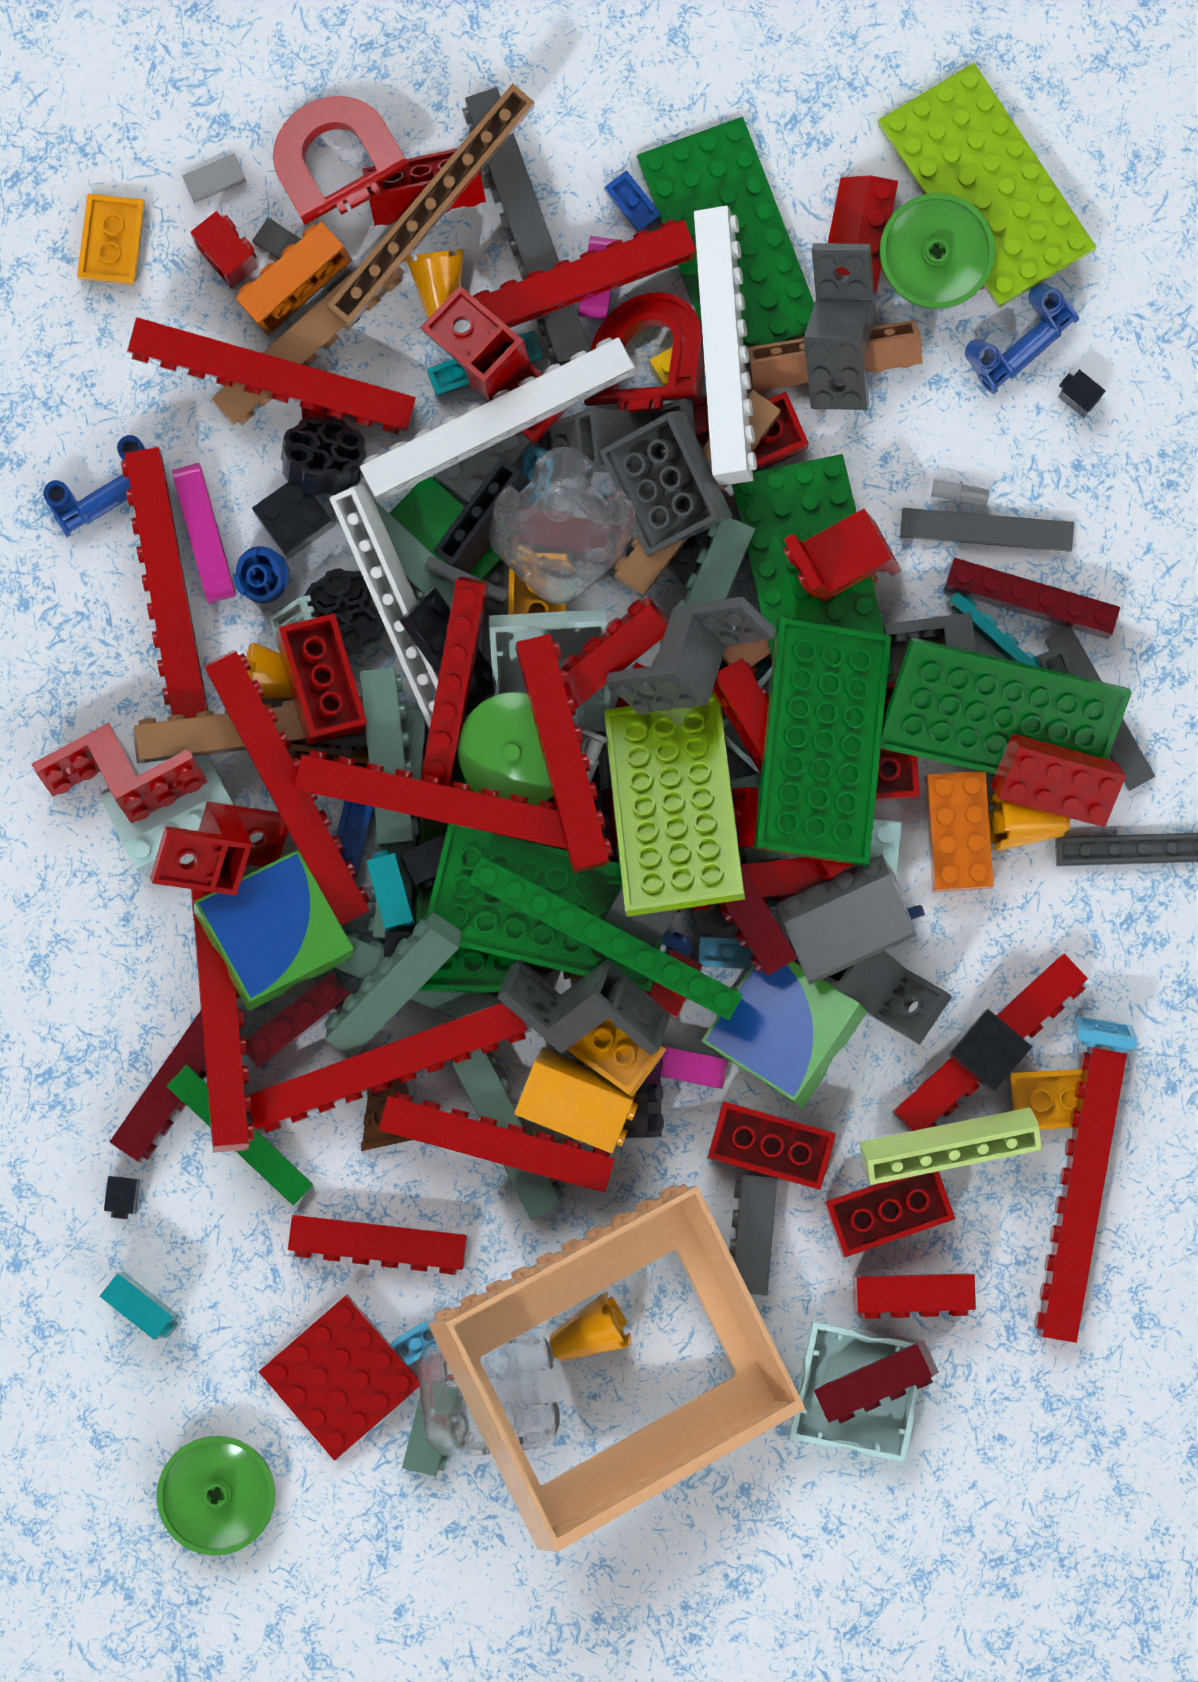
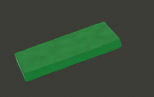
M429 477L417 483L389 514L438 560L444 562L432 551L465 507L435 479ZM496 537L470 574L484 580L511 551L510 548Z

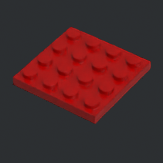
M348 1294L258 1371L334 1461L423 1384L422 1380L406 1364L404 1359L394 1350Z

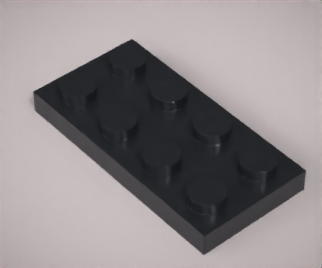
M436 587L428 590L399 621L439 676L451 609ZM478 648L466 713L472 711L493 688L492 667Z

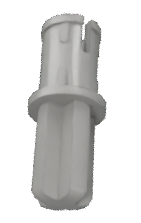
M934 479L931 497L954 500L956 504L965 502L986 506L989 490L962 485V481L957 484Z

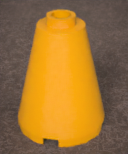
M463 249L456 250V256H453V251L449 252L448 250L416 254L417 260L415 261L414 256L410 255L408 257L407 264L427 319L461 286Z
M252 642L246 654V658L251 666V669L247 672L252 681L257 679L265 695L260 698L293 699L281 654L261 644Z
M996 793L990 799L989 804H994L993 813H989L991 844L996 845L993 848L994 851L1007 850L1063 837L1070 828V818L1001 800L998 799Z
M607 1292L600 1294L550 1334V1342L547 1343V1348L551 1356L563 1362L630 1346L632 1344L631 1334L625 1335L623 1326L628 1324L613 1297L607 1299Z

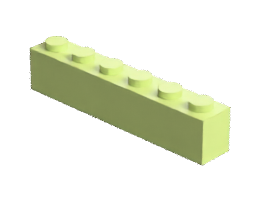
M1030 1107L860 1142L862 1167L870 1185L1042 1150L1040 1127Z

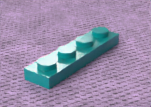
M534 330L518 335L524 340L530 363L544 359ZM455 359L426 369L436 397L470 385L464 367Z
M957 591L948 601L947 605L956 614L971 613L974 630L1007 660L1039 667L1036 656L1029 651L1027 653L1023 652L1018 647V640L1008 632L1005 634L996 627L998 625L997 621L988 613L983 615L975 608L976 602L965 593L961 595Z

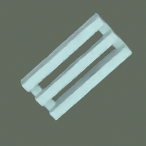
M310 595L299 597L269 617L274 636L278 627L297 623L302 619L305 621L316 618L311 617V613L315 612L313 606H308L307 604L311 601ZM299 608L301 609V612H299L295 616L288 618L281 625L278 624L279 621L283 620Z

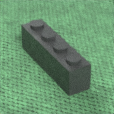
M741 1175V1181L735 1180L734 1198H739L738 1210H733L731 1227H736L737 1230L736 1239H730L729 1251L731 1256L734 1257V1262L749 1293L768 1295L777 1178Z

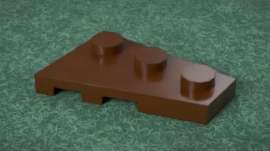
M296 742L287 749L291 758L297 757L299 761L302 754H309V750L327 753L326 759L337 761L338 756L355 759V765L366 766L367 762H369L368 747L352 746V750L340 749V745L323 744V747H313L307 745L306 742Z
M400 1080L389 1083V1089L376 1094L373 1093V1090L367 1091L368 1097L366 1114H364V1133L361 1151L412 1141L409 1138L378 1130L387 1097H395L396 1092L409 1096L407 1082L401 1084Z

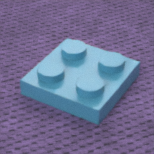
M1075 1015L1073 1029L1077 1040L1081 1041L1082 1045L1088 1047H1098L1099 1044L1109 1045L1111 1050L1118 1052L1136 1049L1137 1036L1132 1025Z

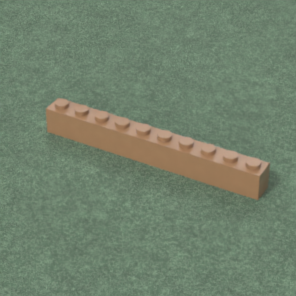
M511 84L327 304L329 311L348 327H351L534 108L535 102L516 85Z

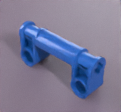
M1039 283L1030 289L1028 300L1041 321L1003 354H1001L996 346L981 339H974L967 344L965 357L978 375L982 385L990 393L995 395L998 392L999 386L1007 379H1013L1039 354L1061 337V332L1072 322L1076 323L1079 321L1080 318L1077 312L1068 303L1060 290L1044 283ZM1048 295V299L1044 303L1045 297ZM985 350L984 356L980 359L981 353Z
M126 435L119 440L117 451L122 461L125 460L124 448L128 444L135 443L139 447L138 450L145 449L138 437ZM122 474L80 501H77L64 482L53 480L45 485L43 496L54 513V518L68 538L71 536V532L85 523L89 525L94 520L127 501L126 489H131L129 477L124 478ZM54 489H64L65 496L61 501L54 502L51 500V493Z

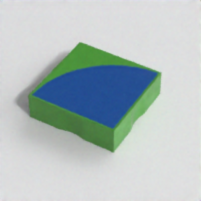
M299 850L242 877L237 896L212 892L194 901L193 911L212 946L223 958L229 977L248 1011L284 994L297 983L317 977L352 959L354 949Z
M794 961L769 976H764L763 972L757 974L753 966H751L736 988V991L742 993L743 996L731 1019L727 1020L718 1015L701 1041L711 1050L742 1070L753 1074L771 1089L803 1109L825 1077L831 1061L845 1047L867 1014V1011L860 1003L824 980L809 985L802 967Z

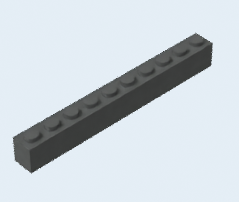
M497 87L465 98L466 107L462 108V112L467 125L472 124L475 129L501 98ZM512 133L484 166L483 172L485 177L491 176L494 186L490 187L494 203L500 202L503 213L499 214L504 230L509 229L513 239L508 240L513 256L519 255L522 265L518 266L521 279L525 280L527 279L526 276L533 271L542 270L546 272L554 269L553 265L558 263L559 259L514 133ZM575 304L543 315L540 319H537L541 335L547 334L550 342L546 349L551 362L556 361L557 364L562 366L570 362V358L581 351L588 353L591 351Z

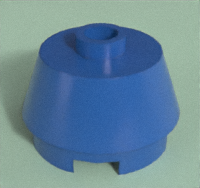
M256 546L248 549L239 557L233 579L241 595H245L256 603H270L277 600L285 591L290 580V567L286 559L273 549Z

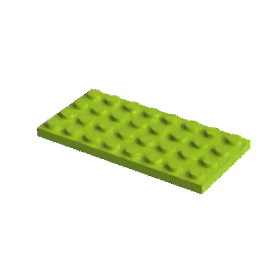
M975 63L878 119L879 127L924 195L946 193L960 197L975 206L987 220L994 237L995 259L984 287L998 308L1096 250V245Z
M711 693L708 705L695 706L694 708L672 709L671 711L649 712L648 714H639L631 706L605 709L604 717L608 738L607 745L626 916L744 900L745 894L722 709L714 693Z

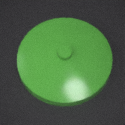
M946 193L925 194L904 203L887 222L880 241V264L891 288L907 302L926 309L952 308L972 298L987 281L995 259L994 237L985 217L968 201Z
M502 693L479 704L466 719L458 741L459 764L466 781L471 785L470 787L476 792H481L482 787L500 791L499 797L510 799L511 794L528 797L527 803L539 805L540 800L547 801L553 797L527 693Z
M227 1436L202 1437L180 1448L166 1463L157 1486L158 1511L167 1531L185 1548L204 1555L231 1554L251 1544L268 1525L275 1506L274 1479L264 1458L247 1443Z

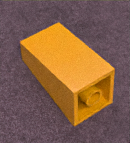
M542 1047L534 1061L514 1114L613 1153L616 1145L622 1147L628 1130L623 1129L626 1119L632 1121L638 1104L633 1102L636 1093L631 1097L605 1077Z

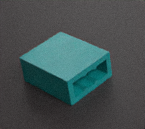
M388 850L371 854L372 859L366 862L385 930L397 931L415 926V919L396 854H390Z
M125 1272L117 1273L99 1296L153 1340L161 1339L162 1337L164 1339L168 1338L178 1326L175 1320L179 1315Z

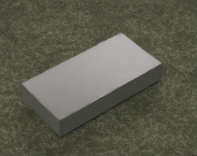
M235 154L182 175L194 203L246 182Z

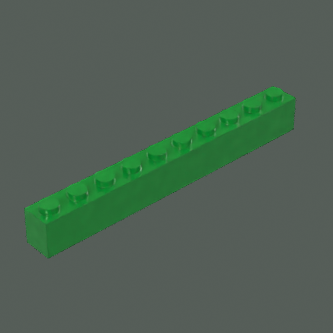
M480 856L467 881L473 886L727 1020L731 1019L743 996L742 993L483 856Z

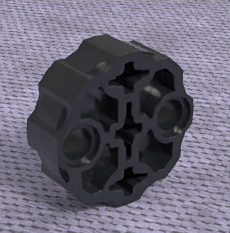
M308 417L302 419L294 428L288 429L283 437L281 460L283 461L282 473L288 482L295 483L305 493L312 495H336L349 489L352 485L360 483L363 478L359 466L363 465V461L366 459L365 439L359 430L352 429L345 421L338 418L320 419Z
M337 568L327 571L325 576L317 582L311 583L304 595H310L311 601L307 604L308 606H313L320 617L335 613L337 623L341 622L338 626L348 655L363 652L371 643L378 641L385 630L378 610L376 609L377 613L373 614L371 608L367 606L369 605V595L371 593L359 570L353 572ZM335 578L345 580V586L340 591H334L330 588V583ZM362 589L364 590L361 599L349 602L350 599L359 597V594L362 591ZM318 601L322 602L326 606L335 603L336 605L323 608L320 604H318ZM342 606H347L348 610H352L348 612L349 617L343 618L342 614H337L342 611ZM365 615H366V616H367L369 619H371L372 621L370 622V621L366 620L364 617L359 618V619H355V620H354V618H358V617H361V616H365ZM349 633H357L360 636V641L355 646H348L345 644V637Z

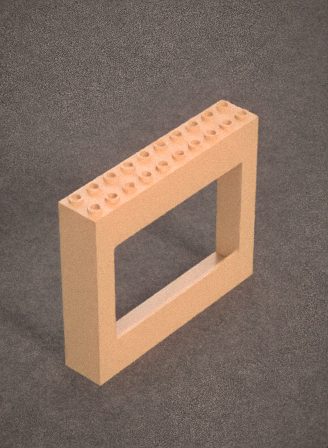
M682 1184L677 1187L672 1185L659 1192L661 1197L654 1200L649 1198L635 1205V1211L628 1214L622 1212L610 1219L611 1224L604 1227L599 1225L585 1232L586 1238L578 1241L575 1238L560 1246L562 1251L554 1254L549 1252L538 1257L536 1265L528 1268L523 1266L510 1273L512 1278L503 1282L500 1279L490 1283L485 1287L487 1290L485 1293L479 1295L473 1293L461 1299V1306L453 1309L447 1307L434 1314L436 1319L428 1323L538 1550L559 1552L805 1409L698 1186L687 1187L686 1184ZM675 1250L734 1369V1376L549 1482L540 1485L480 1362L481 1356Z

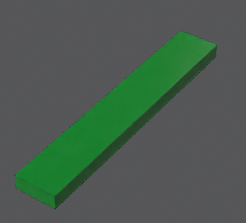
M186 1064L166 1086L210 1127L207 1083ZM253 1127L254 1141H249L248 1150L236 1152L294 1206L313 1186V1183Z

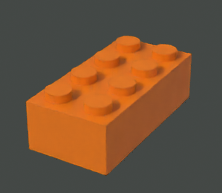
M322 221L318 225L313 224L307 228L299 242L287 246L281 253L282 257L274 264H267L261 270V276L253 283H246L238 292L239 295L236 297V300L267 336L353 261L342 243Z
M986 772L927 774L925 777L932 892L991 889L994 884Z

